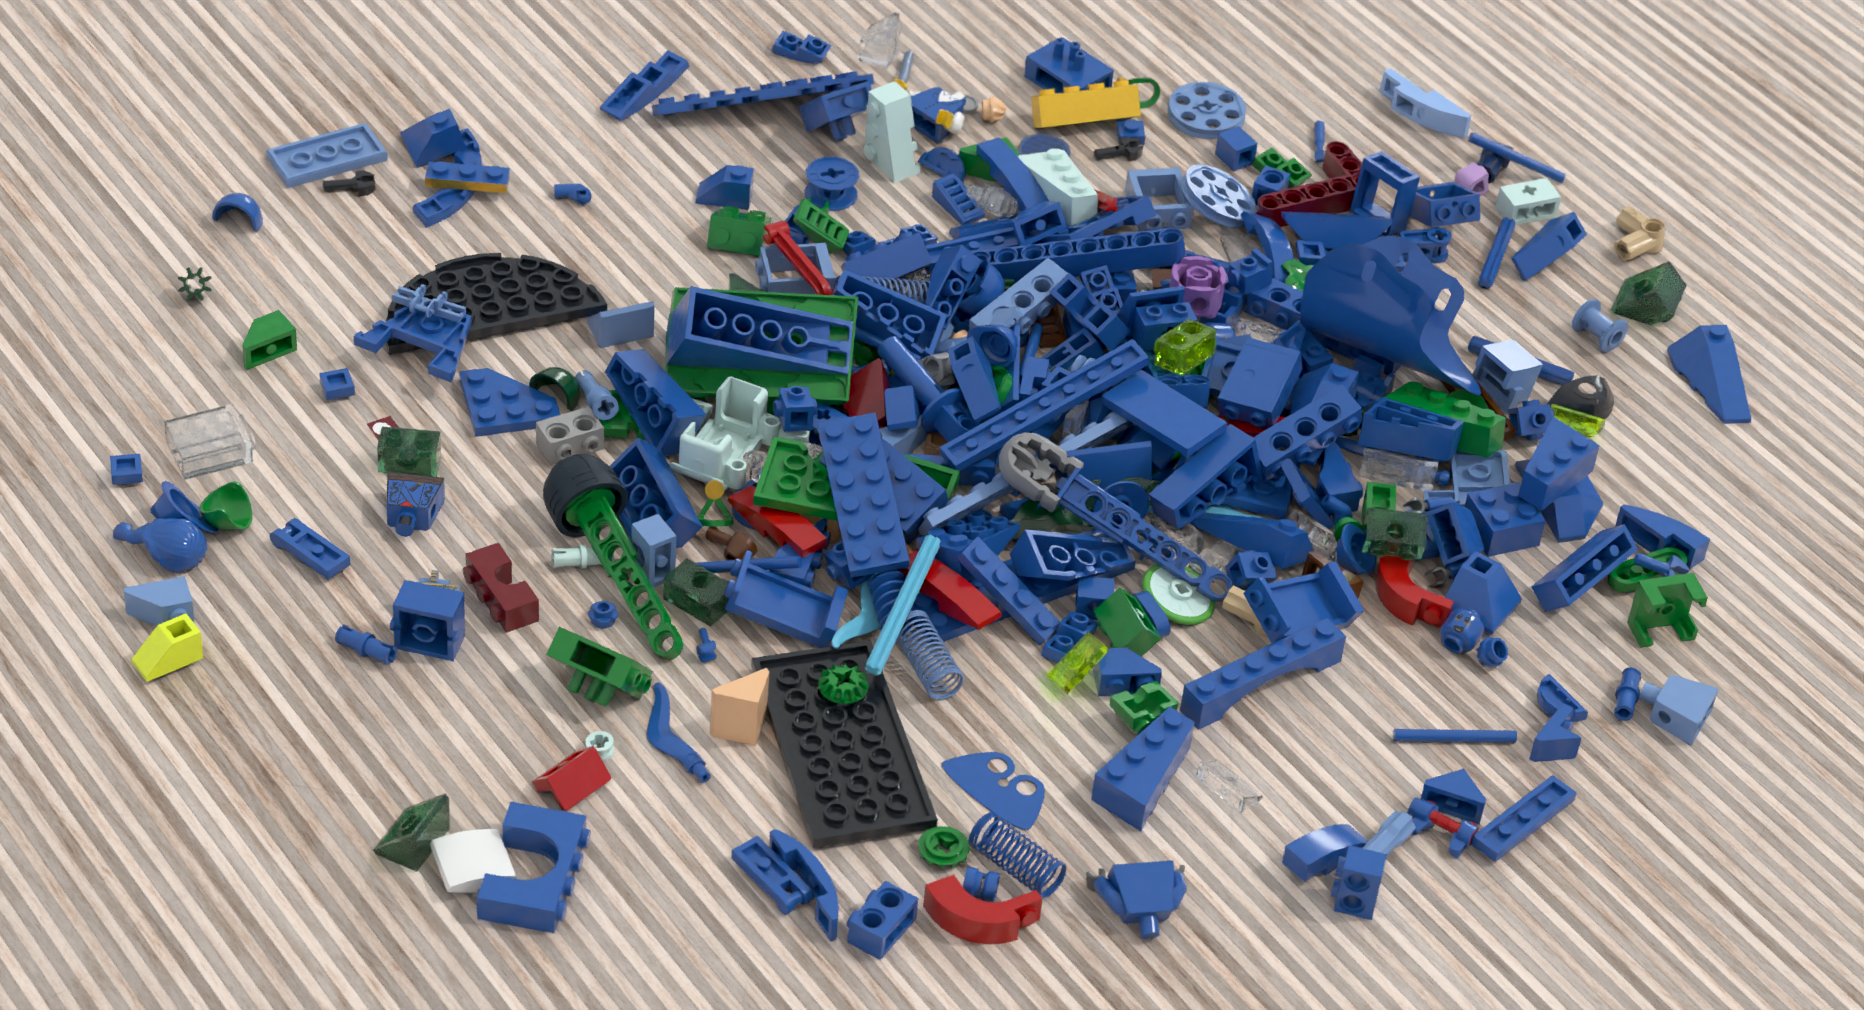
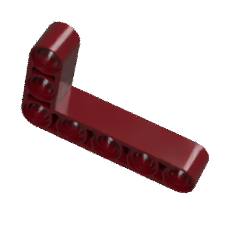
M1332 141L1326 145L1322 166L1324 173L1329 178L1328 180L1265 194L1259 198L1256 214L1270 218L1282 228L1289 225L1281 218V212L1323 214L1348 212L1351 208L1362 162L1345 143Z

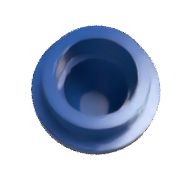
M1485 638L1480 643V647L1476 649L1478 652L1477 658H1479L1482 665L1497 667L1508 657L1507 646L1500 638Z

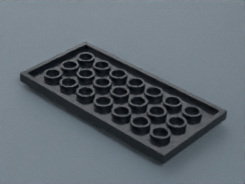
M871 640L842 644L838 649L828 646L752 658L751 667L753 673L767 668L769 671L767 715L813 848L937 827L938 819L883 671L880 675L875 676L872 673H867L865 670L866 662L874 648ZM846 663L848 668L858 666L859 672L866 673L867 682H869L868 691L862 699L854 703L840 704L828 700L821 694L819 678H821L823 670H830L832 664L842 667ZM845 679L843 682L838 681V686L840 684L842 685L844 682L849 683V680Z

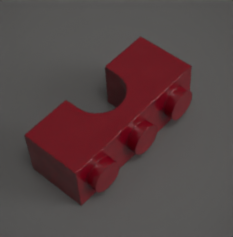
M499 542L465 554L466 567H463V575L466 582L474 586L479 601L487 605L493 621L499 623L505 633L539 622V599L526 581L511 584L512 561Z

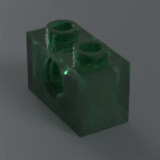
M382 426L377 444L378 472L388 473L389 471L437 477L441 461V432Z
M1368 507L1364 520L1362 552L1370 553L1377 557L1390 555L1399 556L1404 560L1421 559L1426 546L1428 514ZM1395 533L1399 535L1400 538H1392L1389 534Z
M686 558L664 577L663 599L711 627L728 612L725 610L728 597L723 596L728 581Z

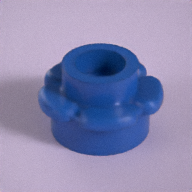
M608 601L596 602L591 605V610L588 611L591 623L601 629L613 626L618 618L616 606Z

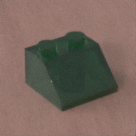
M1665 262L1625 278L1611 311L1613 314L1648 325H1653L1660 321L1662 323L1667 322L1674 317L1687 285L1671 262Z

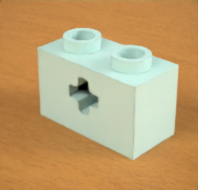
M1543 178L1501 186L1495 208L1503 218L1514 219L1516 226L1557 218L1561 196L1549 180Z

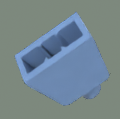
M1671 675L1663 688L1646 682L1639 699L1654 705L1650 716L1653 724L1692 745L1713 709L1719 689Z

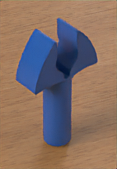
M1640 553L1634 557V564L1657 572L1663 577L1674 576V571L1679 574H1687L1690 571L1687 565L1675 555L1667 563Z

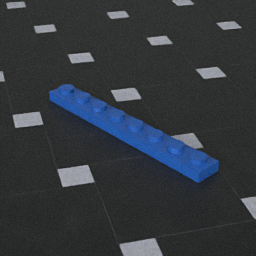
M1132 339L939 447L940 455L952 469L961 471L1002 448L1013 436L1034 430L1149 365V356Z

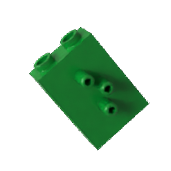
M560 626L546 653L552 659L575 670L567 690L577 694L585 677L593 678L585 698L592 702L596 701L604 707L608 706L615 689L641 699L652 683V670L627 656Z

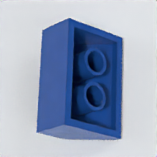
M1151 441L1066 451L1067 458L1074 456L1084 463L1080 475L1101 489H1105L1116 482L1131 481L1139 484L1147 492L1151 485ZM1058 467L1054 472L1056 483L1062 477L1067 479L1071 476L1067 472L1058 470ZM1096 498L1087 499L1085 501V504H1087L1090 501H1095Z

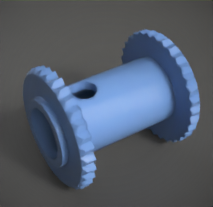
M1588 300L1575 313L1572 320V328L1576 332L1587 329L1600 339L1599 349L1602 352H1609L1615 349L1625 338L1628 331V323L1624 319L1613 322L1600 312L1601 303L1599 300Z

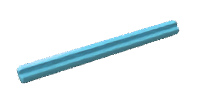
M932 535L925 536L866 662L865 670L867 673H872L875 676L881 674L940 547L941 541L938 537H933Z

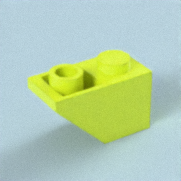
M187 614L157 625L132 657V663L145 681L148 682L203 659L201 631Z

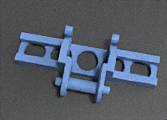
M423 284L415 291L399 286L398 292L392 294V302L410 307L409 310L412 313L415 310L425 312L428 318L433 314L459 323L466 314V307L447 301L448 293L445 291L442 292V295L439 294L436 299L425 298L426 285Z

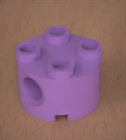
M1189 256L1182 258L1180 264L1175 263L1173 265L1169 288L1183 286L1185 289L1183 302H1189L1196 317L1214 318L1217 315V311L1221 308L1227 274L1220 264L1219 268L1213 265L1214 260L1200 256Z

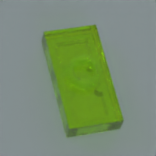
M1088 631L1046 676L1068 695L1109 652V649Z

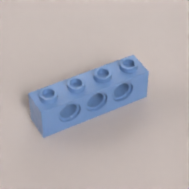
M1047 258L969 320V329L974 326L991 324L996 310L1017 306L1022 315L1018 322L1013 320L1008 328L1014 324L1020 325V334L1026 333L1032 324L1040 318H1045L1052 308L1059 304L1049 292L1068 273Z

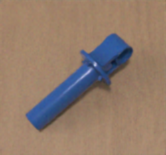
M889 337L881 343L878 348L880 357L906 386L911 385L913 387L915 397L926 408L921 417V425L927 432H939L947 442H950L981 424L980 421L978 423L974 421L971 412L967 409V403L961 389L954 388L944 391L898 337Z

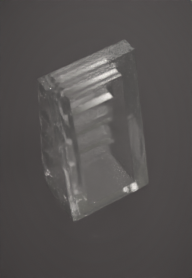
M1233 317V331L1236 336L1250 334L1252 339L1271 343L1279 337L1280 332L1285 331L1282 328Z
M1293 509L1287 520L1295 522L1298 528L1308 533L1315 553L1334 562L1336 560L1337 546L1334 532L1306 514ZM1327 543L1332 545L1330 549L1326 547Z
M1156 515L1150 517V523L1153 527L1197 556L1204 554L1203 535L1192 524L1188 523L1182 528L1176 529Z

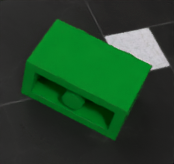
M1120 587L1093 611L1100 621L1097 624L1099 629L1112 641L1110 644L1111 648H1128L1142 657L1162 639L1137 598Z

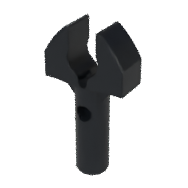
M1122 137L1118 146L1094 150V157L1099 160L1125 156L1129 162L1136 161L1142 156L1143 146H1139V139Z
M364 170L355 171V177L352 179L326 180L323 182L324 191L353 189L358 192V196H367L376 190L374 174Z

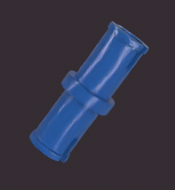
M344 624L336 632V643L356 650L357 654L362 657L370 656L386 665H390L397 656L396 646L376 639V636L372 633H361Z
M1628 667L1622 671L1621 684L1616 689L1617 703L1614 715L1622 721L1632 719L1635 703L1639 701L1640 690L1638 687L1641 680V672L1636 668Z

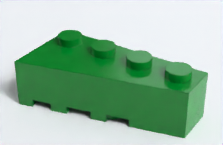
M1411 381L1385 396V398L1464 421L1457 451L1488 458L1503 447L1506 417L1495 414L1490 409L1479 408L1471 405L1466 400H1458L1448 396L1445 392L1434 391L1424 387L1419 382Z

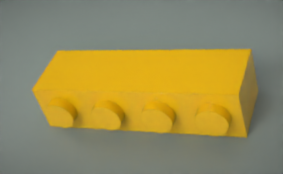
M1129 80L1113 82L1114 87L1104 88V83L1089 84V90L1082 91L1079 90V86L1064 87V93L1056 94L1054 89L1039 90V96H1031L1034 128L1141 116L1138 84L1129 85Z

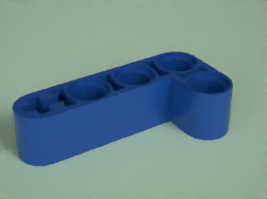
M1165 349L1144 351L1149 356V365L1140 370L1145 371L1204 409L1209 407L1210 379L1204 375H1179Z

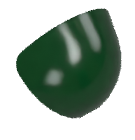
M549 367L531 377L529 381L530 387L538 390L545 385L558 384L566 395L567 409L572 411L577 406L580 398L579 384L569 371L560 367Z

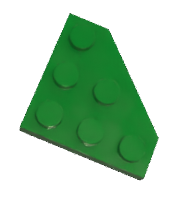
M773 436L753 496V504L838 521L826 468L819 460L815 461L808 454L809 449L803 442Z

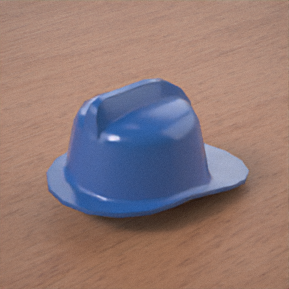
M168 481L162 482L163 493L150 509L155 518L186 519L207 532L215 533L218 531V528L212 526L204 519L199 506L189 500L172 483Z

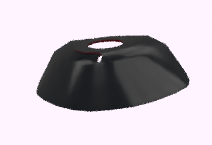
M1598 375L1586 376L1562 385L1547 404H1550V409L1558 419L1575 424L1592 425L1608 418L1614 406V396L1605 378ZM1582 383H1589L1596 388V392L1585 394L1578 387Z

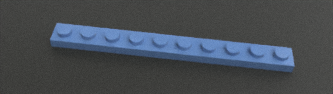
M1113 411L1104 418L1103 422L1099 424L1092 422L1087 425L1081 434L1077 436L1074 434L1068 435L1059 443V447L1065 451L1094 448L1135 424ZM1049 462V466H1050L1052 469H1055V468L1058 467V466L1052 464L1051 462ZM1000 472L992 479V482L986 485L984 482L977 484L969 491L970 494L964 497L957 495L947 502L946 507L940 510L938 507H935L923 516L924 521L918 531L924 536L929 530L940 529L947 526L950 521L963 519L968 516V513L978 511L1016 489L1004 479Z

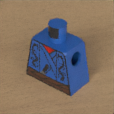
M388 471L387 524L390 527H395L396 532L404 537L412 535L414 529L429 530L445 501L444 478Z

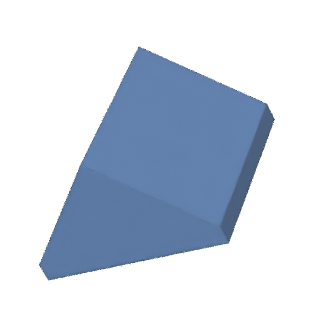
M653 301L599 312L587 317L586 320L600 348L654 337L655 306Z

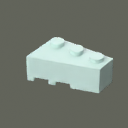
M895 81L869 91L865 146L863 148L865 157L894 183L920 173V165H915L913 151L917 150V142H912L910 128L914 127L911 96Z

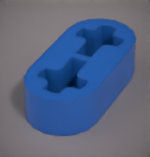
M1145 590L1132 594L1139 601L1160 637L1168 636L1170 634L1169 620L1149 591Z

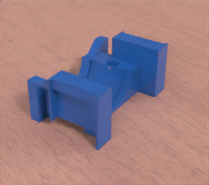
M1360 353L1355 358L1353 370L1359 372L1354 399L1367 412L1381 398L1392 392L1395 375L1390 373L1386 380L1382 379L1385 364H1381Z

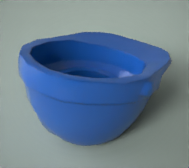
M989 324L974 326L969 329L967 339L973 336L989 358L991 367L997 365L1004 368L1013 362L1017 354L1018 341L1015 333L1010 328L1003 325Z
M1348 523L1344 526L1342 536L1337 542L1336 560L1340 567L1353 574H1370L1376 567V549L1367 533L1356 525Z

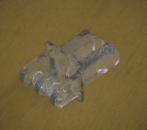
M985 183L984 187L971 184L967 188V195L978 201L975 207L977 209L987 211L997 217L1005 216L1007 218L1014 216L1018 212L1019 204L1011 194L1004 191L1002 187Z

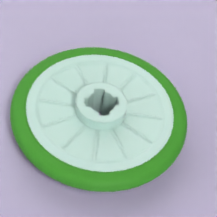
M1157 564L1149 568L1145 573L1142 582L1143 591H1149L1169 620L1183 625H1196L1205 622L1213 614L1215 602L1197 592L1198 587L1190 586L1187 582L1179 580ZM1185 567V572L1189 577L1197 578L1200 576L1197 572Z

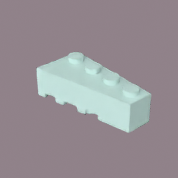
M1049 149L1047 152L1017 155L1034 176L1048 200L1060 203L1066 224L1074 226L1097 214L1098 194L1064 150Z

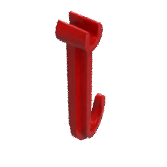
M779 221L763 226L768 233L762 235L764 242L767 245L775 244L803 279L813 288L816 295H832L828 281L790 237V228L787 222Z

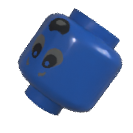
M1455 609L1446 618L1439 632L1442 644L1448 650L1454 653H1467L1474 649L1483 636L1485 629L1481 617L1476 611L1472 609Z

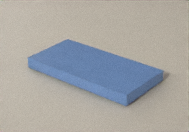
M363 123L266 150V158L285 186L290 188L387 161L388 153L369 126Z

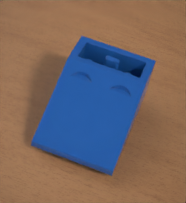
M973 511L968 513V516L963 519L950 521L947 526L929 530L926 535L915 539L916 550L920 549L925 536L932 535L933 537H938L941 542L935 558L969 582L976 578L956 557L977 536L998 556L1020 529V524L1008 521L1006 517H992L986 515L983 511Z

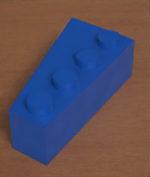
M843 270L832 295L858 297L856 327L884 340L896 336L909 351L922 356L923 359L926 356L933 355L947 314L850 271Z
M1228 425L1224 433L1207 443L1202 449L1196 451L1187 462L1178 467L1173 474L1149 493L1153 514L1176 529H1180L1205 514L1207 507L1211 504L1218 506L1225 502V496L1234 491L1238 494L1246 489V483L1249 481L1258 482L1263 479L1256 440L1235 426Z
M1169 707L1095 773L1091 800L1134 828L1142 831L1148 816L1156 808L1158 799L1167 789L1172 775L1177 772L1191 748L1195 722Z

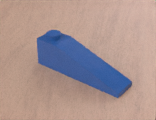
M1027 529L1024 530L1009 553L1018 576L1070 580L1132 566L1135 562L1128 545L1123 542L1119 544L1112 538Z

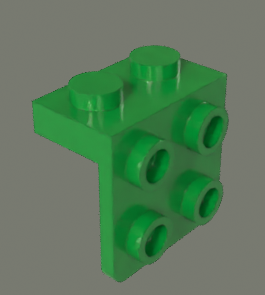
M723 206V209H719L711 214L707 247L760 256V247H763L764 243L762 235H765L763 226L771 224L772 218L766 217V212L750 210V213H740L737 207Z

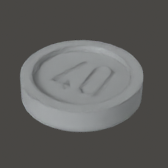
M963 94L966 99V105L963 106V114L976 112L978 100L971 95Z

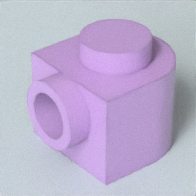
M1473 162L1456 173L1454 183L1480 194V196L1489 191V175L1483 166H1478Z

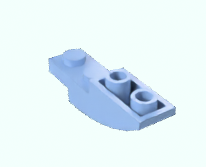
M1392 68L1383 72L1380 92L1392 100L1391 109L1411 121L1432 130L1452 136L1467 137L1472 115L1436 90L1426 93Z

